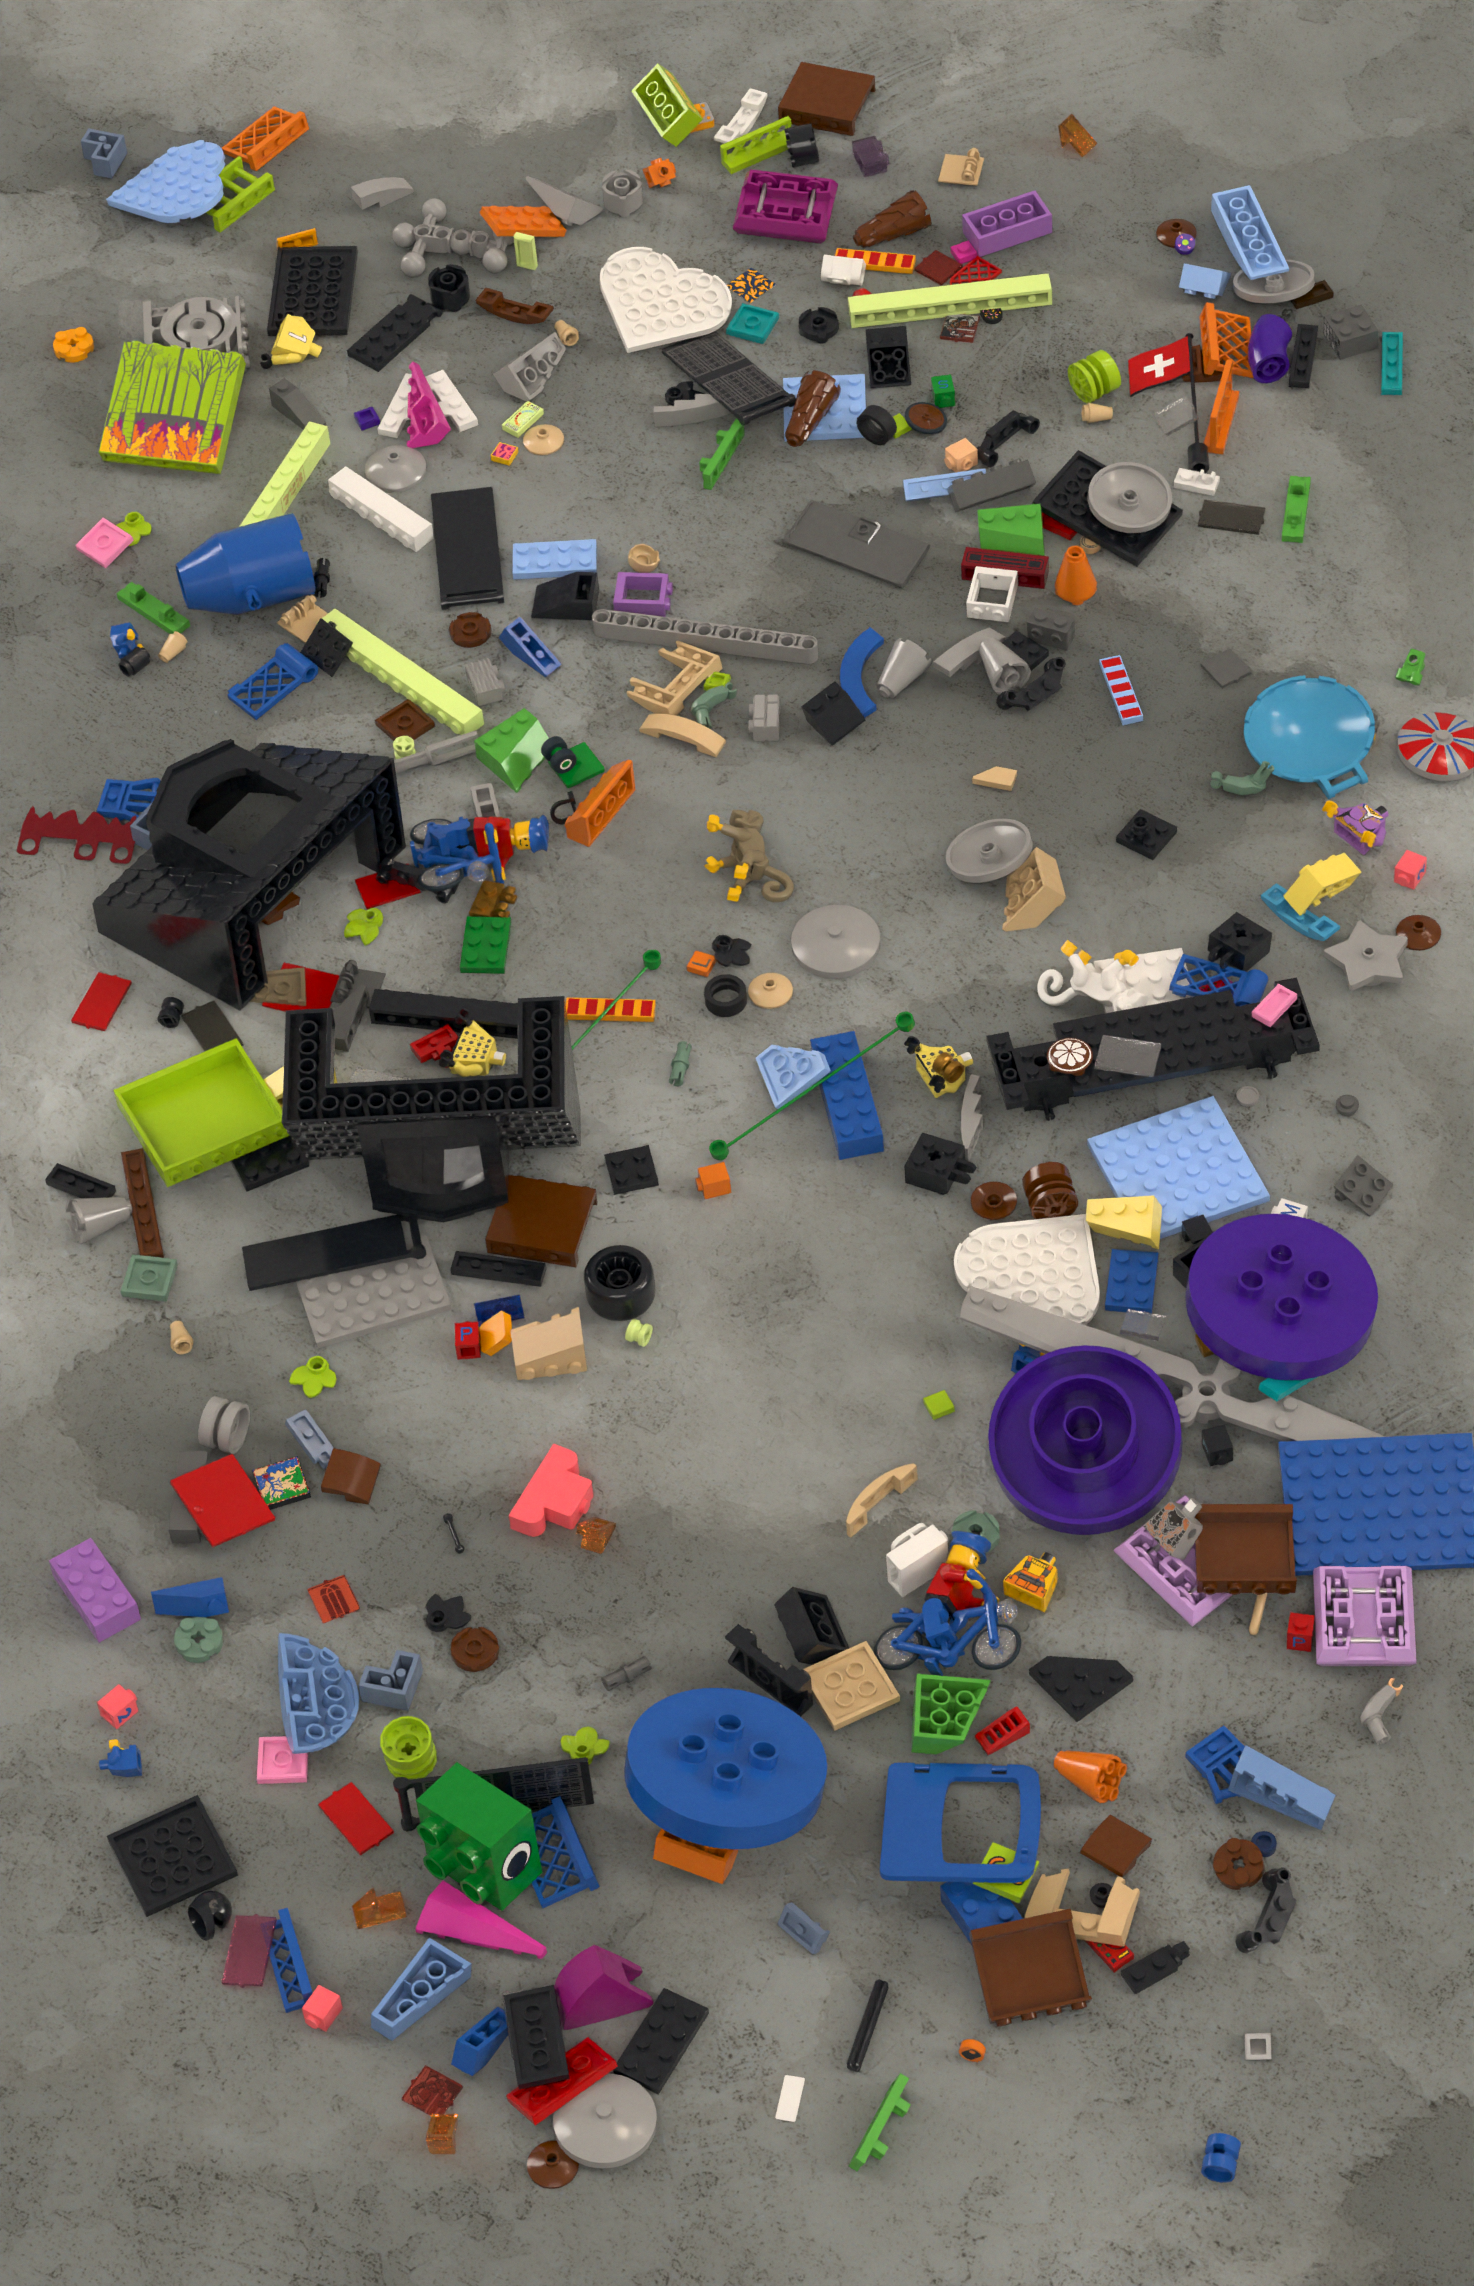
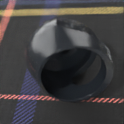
M205 1891L198 1895L188 1906L189 1920L199 1937L205 1941L213 1939L215 1934L214 1924L222 1929L229 1924L232 1916V1906L225 1895L217 1891Z

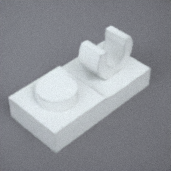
M1179 468L1174 480V488L1214 496L1220 482V476H1216L1213 471L1211 475L1205 474L1203 469L1199 472Z

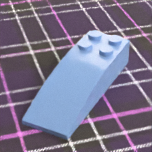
M1248 185L1213 193L1211 212L1232 255L1248 278L1254 280L1288 272V264L1251 186Z

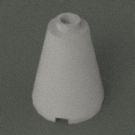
M995 637L985 638L981 642L979 652L992 689L1000 695L1002 692L1013 690L1018 686L1022 688L1031 675L1028 663Z
M902 638L895 641L877 683L879 694L885 698H894L932 665L931 658L927 660L925 657L927 653L919 645L908 639L905 642L901 641Z
M124 1197L67 1200L65 1208L66 1213L70 1212L71 1219L67 1220L71 1234L76 1242L79 1241V1244L86 1243L128 1220L130 1214H132V1206L129 1200L126 1201Z

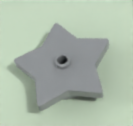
M1358 921L1349 939L1324 949V957L1342 968L1350 991H1354L1362 986H1374L1383 982L1402 984L1403 975L1398 959L1407 946L1408 938L1405 936L1379 935L1362 921Z

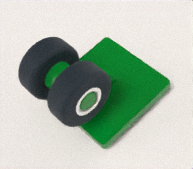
M554 736L547 739L541 747L542 755L567 788H571L605 772L604 766L585 742L568 749L563 738Z

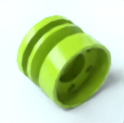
M1098 350L1088 355L1086 359H1081L1068 367V378L1073 391L1079 399L1087 404L1101 398L1103 394H1108L1118 389L1121 385L1119 369L1112 357L1104 350Z
M404 1716L392 1720L384 1727L380 1736V1746L388 1770L395 1778H425L433 1771L437 1762V1751L426 1723L416 1717Z

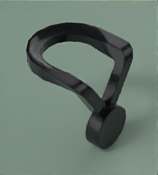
M572 791L567 792L569 799L555 802L550 809V816L556 824L563 825L568 818L559 819L555 816V810L558 806L570 803L573 812L576 811V802Z

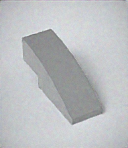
M396 177L373 179L351 187L352 199L362 210L374 204L381 208L414 192V189L404 178Z
M492 783L471 787L476 817H500Z

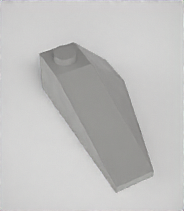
M530 176L526 177L528 183L556 216L562 218V223L570 226L573 223L583 225L603 210L602 207L576 197V195L563 191L560 188Z
M554 332L496 371L493 375L504 392L527 402L542 392L546 380L552 375L551 372L554 366L558 364L566 348L556 332Z

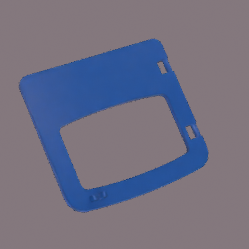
M956 1763L891 1764L888 1769L880 1876L882 1879L889 1881L1018 1883L1029 1879L1035 1870L1040 1838L1041 1799L1038 1773L1029 1766L1007 1764V1766ZM915 1770L929 1771V1773H915ZM992 1772H1007V1774H992ZM955 1781L1013 1782L1018 1785L1020 1794V1829L1017 1850L1012 1863L960 1864L947 1863L943 1860L942 1821L946 1794L950 1783Z

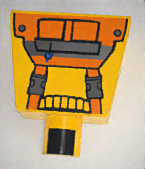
M1044 1552L1039 1560L1030 1555L1025 1556L1003 1580L1004 1595L1045 1612L1058 1581L1057 1568L1053 1566L1056 1561L1055 1557L1047 1552Z

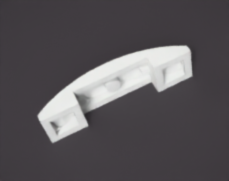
M750 88L741 100L742 106L727 126L722 125L714 136V141L725 144L747 134L764 107L768 96L767 93Z

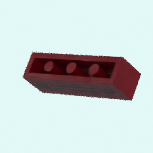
M966 547L961 563L962 580L972 581L976 566L1018 571V586L1045 589L1049 574V556Z

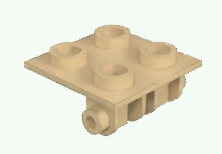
M971 148L968 151V156L945 154L938 182L977 186L984 158L980 157L976 148Z
M307 595L301 603L297 602L296 606H292L289 611L283 613L277 624L306 643L317 622L328 613L315 605L316 598L313 595Z

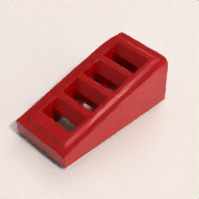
M1016 1706L975 1735V1739L986 1754L990 1755L1029 1734L1030 1723ZM1008 1726L1011 1731L1007 1732L1005 1727ZM999 1731L1002 1737L999 1738L995 1732ZM990 1736L994 1743L991 1744L986 1737Z

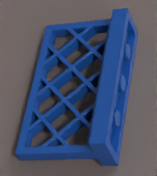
M560 1796L551 1800L552 1805L532 1814L535 1833L537 1829L547 1832L543 1843L537 1841V1845L540 1847L541 1866L548 1867L544 1878L537 1877L532 1882L542 1908L586 1888L593 1891L600 1887L568 1810ZM550 1814L553 1815L554 1819L550 1828L539 1825L542 1818ZM552 1834L562 1837L558 1847L548 1845ZM545 1849L556 1852L551 1863L541 1860ZM561 1854L571 1858L567 1867L556 1865ZM553 1870L564 1872L559 1883L549 1880ZM569 1874L580 1879V1883L576 1885H565ZM546 1885L557 1888L554 1895L544 1899L542 1893Z

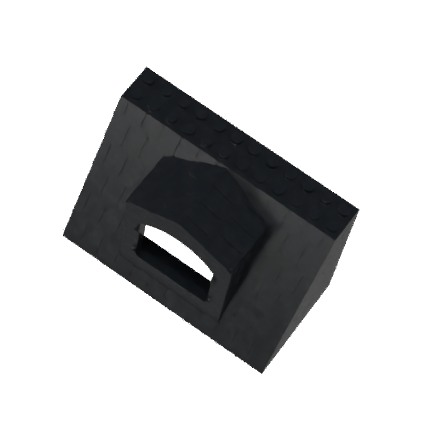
M229 739L168 766L147 813L146 823L150 832L151 848L141 855L129 869H126L92 903L98 933L240 1011L255 997V993L258 994L265 987V983L268 984L258 924L353 831L358 863L376 873L380 870L379 865L383 858L394 859L406 847L394 758L370 756L369 754L342 753L341 751L322 750L320 748H299L288 745H276L275 743H260L249 752L236 745L234 740ZM248 793L287 796L298 802L245 855L236 851L234 847H229L207 835Z
M564 996L518 998V1074L334 1083L335 1020L332 1008L286 1010L282 1106L283 1127L293 1137L296 1145L302 1150V1153L306 1155L308 1160L363 1157L373 1210L443 1223L474 1215V1213L508 1203L509 1150L581 1146V1109Z

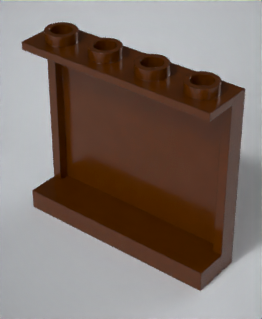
M801 62L778 106L779 120L789 116L792 125L799 126L811 123L813 129L853 136L855 133V121L869 92L876 91L875 76Z
M509 1175L508 1203L495 1209L485 1238L487 1253L576 1268L579 1261L578 1249L592 1206H597L598 1203L596 1189L587 1186L581 1187L567 1183L550 1182L544 1179L526 1178L520 1175Z
M1201 1504L1202 1508L1195 1516L1203 1525V1529L1195 1541L1197 1593L1207 1595L1215 1593H1229L1232 1595L1240 1593H1253L1256 1595L1265 1593H1278L1281 1595L1295 1593L1297 1577H1295L1293 1544V1504Z
M1071 1908L970 1931V1940L990 2024L996 2023L997 2027L1012 2024L1011 2019L1020 2017L1022 2021L1036 2019V2014L1046 2012L1047 2016L1062 2013L1061 2008L1070 2006L1072 2010L1086 2008V2003L1092 2000V1997L1089 1996L1072 1924Z

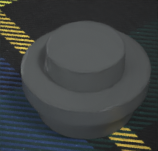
M1342 1095L1336 1100V1109L1343 1116H1352L1359 1108L1357 1098L1352 1095Z

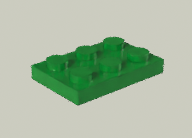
M467 916L460 962L461 973L505 974L511 917Z

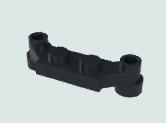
M1012 410L985 432L986 436L981 446L977 447L978 460L989 468L993 467L998 461V453L994 450L1020 429L1034 434L1039 428V419Z
M1062 657L1050 659L1044 665L1045 674L1019 692L1014 690L1002 692L996 699L998 707L1002 710H1008L1014 706L1026 708L1029 711L1062 688L1060 682L1063 668L1066 665L1065 660Z
M383 858L379 865L380 870L376 876V880L379 883L387 884L388 881L395 880L400 884H408L421 891H426L418 883V877L425 870L394 861L390 858ZM430 872L424 876L423 883L427 886H438L437 882L440 879L436 877L435 873ZM459 884L447 890L430 892L436 894V899L439 902L448 903L451 895L455 894Z
M1287 1868L1271 1869L1263 1874L1262 1883L1271 1892L1255 1929L1237 1935L1235 1942L1239 1951L1249 1953L1264 1943L1272 1942L1275 1944L1280 1942L1297 1901L1292 1895L1289 1883L1291 1874Z

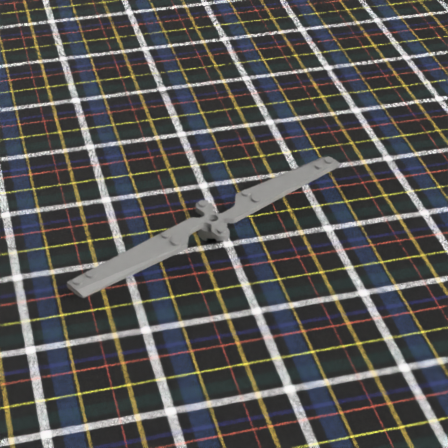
M970 1286L962 1303L961 1320L1044 1354L1062 1348L1089 1345L1112 1348L1137 1358L1150 1367L1161 1379L1184 1385L1182 1397L1175 1401L1181 1427H1189L1194 1421L1208 1424V1420L1220 1417L1223 1421L1281 1441L1386 1437L1289 1395L1277 1402L1272 1398L1258 1402H1246L1231 1397L1228 1385L1238 1381L1242 1370L1222 1359L1219 1360L1213 1374H1200L1195 1365L1189 1360Z

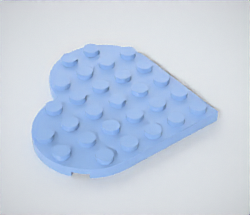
M198 140L195 143L180 147H171L167 150V153L155 159L151 165L142 169L137 176L128 180L120 189L114 191L106 199L108 206L164 223L180 222V219H187L189 217L191 219L196 218L212 209L223 197L224 186L221 178L218 176L225 166L223 150L217 144L204 142V140Z

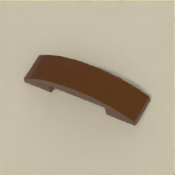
M485 288L475 300L479 306L500 318L521 324L542 323L554 310L553 306L537 301L533 306L505 299L503 292Z

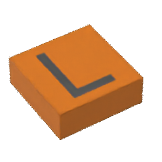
M695 951L687 965V971L708 977L716 963L715 956Z

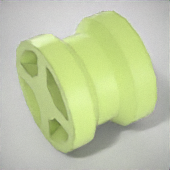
M400 736L394 740L393 748L396 760L416 753L414 740L411 737Z
M632 1319L627 1327L625 1339L629 1342L636 1341L638 1345L645 1347L651 1338L653 1327L648 1323L641 1324L639 1320Z

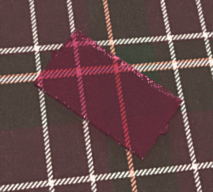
M254 1914V1916L236 1915L222 1978L223 1985H239L241 1988L245 1986L263 1987L277 1921L276 1917L258 1916V1914Z

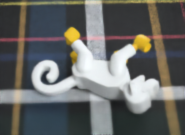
M1069 940L1063 944L1061 951L1069 957L1068 960L1073 967V976L1070 980L1072 987L1060 995L1049 996L1047 985L1051 979L1054 981L1050 985V989L1054 992H1058L1063 985L1061 973L1054 969L1046 970L1040 976L1037 985L1040 999L1051 1006L1063 1005L1076 995L1090 996L1107 1007H1113L1114 1012L1142 1007L1149 1001L1147 996L1136 992L1132 988L1126 990V985L1122 982L1125 971L1123 969L1124 965L1133 966L1139 960L1135 953L1131 950L1116 953L1114 955V962L1104 968L1101 973H1098L1093 964L1088 963L1092 957L1087 952L1081 950L1078 954H1073L1078 947Z

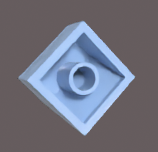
M1184 263L1179 288L1185 289L1184 293L1196 295L1198 291L1204 293L1203 297L1215 299L1216 295H1223L1231 273Z

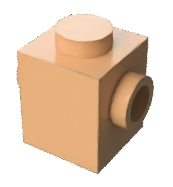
M966 438L945 448L944 461L946 466L954 472L969 470L978 464L977 448Z

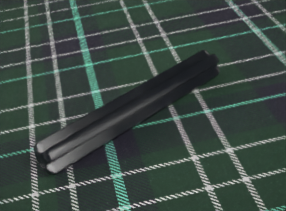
M878 1979L874 1983L847 2061V2068L851 2071L858 2072L861 2069L889 1988L886 1981Z

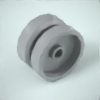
M218 1396L212 1397L207 1402L200 1419L198 1429L200 1445L211 1449L219 1447V1450L229 1454L237 1453L248 1431L250 1422L249 1406L237 1401L230 1403L226 1398Z

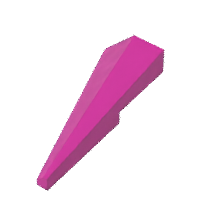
M413 361L409 365L412 376L408 379V384L411 385V392L408 393L407 417L411 421L410 426L407 428V433L410 434L407 446L417 448L438 444L451 428L420 366Z
M444 1880L428 1896L416 1925V1932L419 1934L429 1932L437 1934L438 1938L453 1937L460 1939L462 1943L496 1950H499V1948L510 1949L519 1955L522 1952L537 1955L538 1959H543L547 1954L544 1945L481 1904L474 1903L464 1893Z

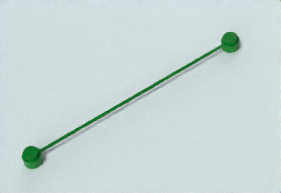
M648 950L643 954L645 967L572 1045V1050L647 969L656 970L660 966L661 955L657 950Z
M906 1011L899 1013L895 1019L897 1028L730 1143L726 1144L723 1140L713 1141L709 1146L712 1157L716 1160H724L729 1154L728 1147L898 1030L910 1032L915 1026L913 1015Z

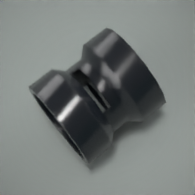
M166 997L163 1000L162 1010L159 1012L157 1020L164 1027L175 1028L178 1026L180 1015L183 1013L184 1003L178 998Z

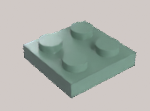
M132 1254L121 1288L122 1297L167 1302L178 1266L177 1260Z

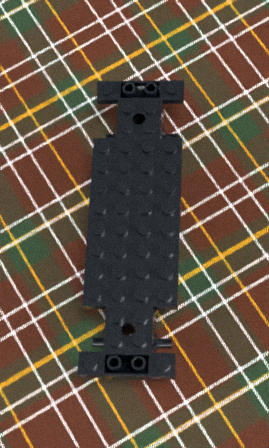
M1297 977L1275 981L1274 988L1278 984L1297 994V1000L1271 1027L1252 1017V1011L1261 1002L1236 1007L1231 990L1053 1023L1056 1041L1064 1038H1076L1086 1042L1092 1049V1062L1085 1069L1084 1074L1080 1076L1054 1072L1049 1068L1047 1052L1056 1041L1013 1048L1009 1032L986 1036L992 1065L1006 1110L1021 1107L1024 1108L1025 1112L1044 1110L1047 1121H1050V1118L1051 1120L1055 1118L1053 1108L1058 1105L1069 1104L1070 1097H1079L1243 1065L1246 1066L1247 1070L1265 1068L1268 1078L1272 1079V1075L1273 1078L1278 1075L1275 1069L1276 1065L1291 1062V1055L1295 1052L1297 1055L1320 1051V1044Z

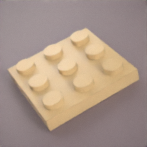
M867 1641L803 1669L810 1675L812 1695L834 1731L900 1701L899 1693Z

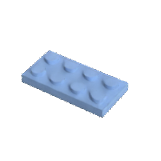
M596 539L513 544V580L562 577L574 572H597Z

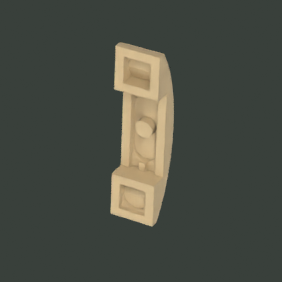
M649 714L639 729L641 733L656 738L664 734L697 746L698 752L717 757L726 743L723 737L711 729L687 718L670 714Z
M914 1463L890 1470L875 1479L860 1493L850 1508L846 1520L847 1535L850 1538L867 1524V1512L893 1489L902 1494L918 1480L917 1466Z

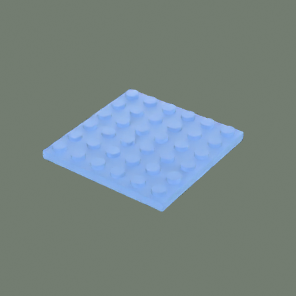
M1214 1096L1087 1139V1145L1116 1198L1155 1196L1161 1204L1160 1239L1182 1232V1221L1204 1215L1207 1222H1211L1270 1201L1267 1189Z

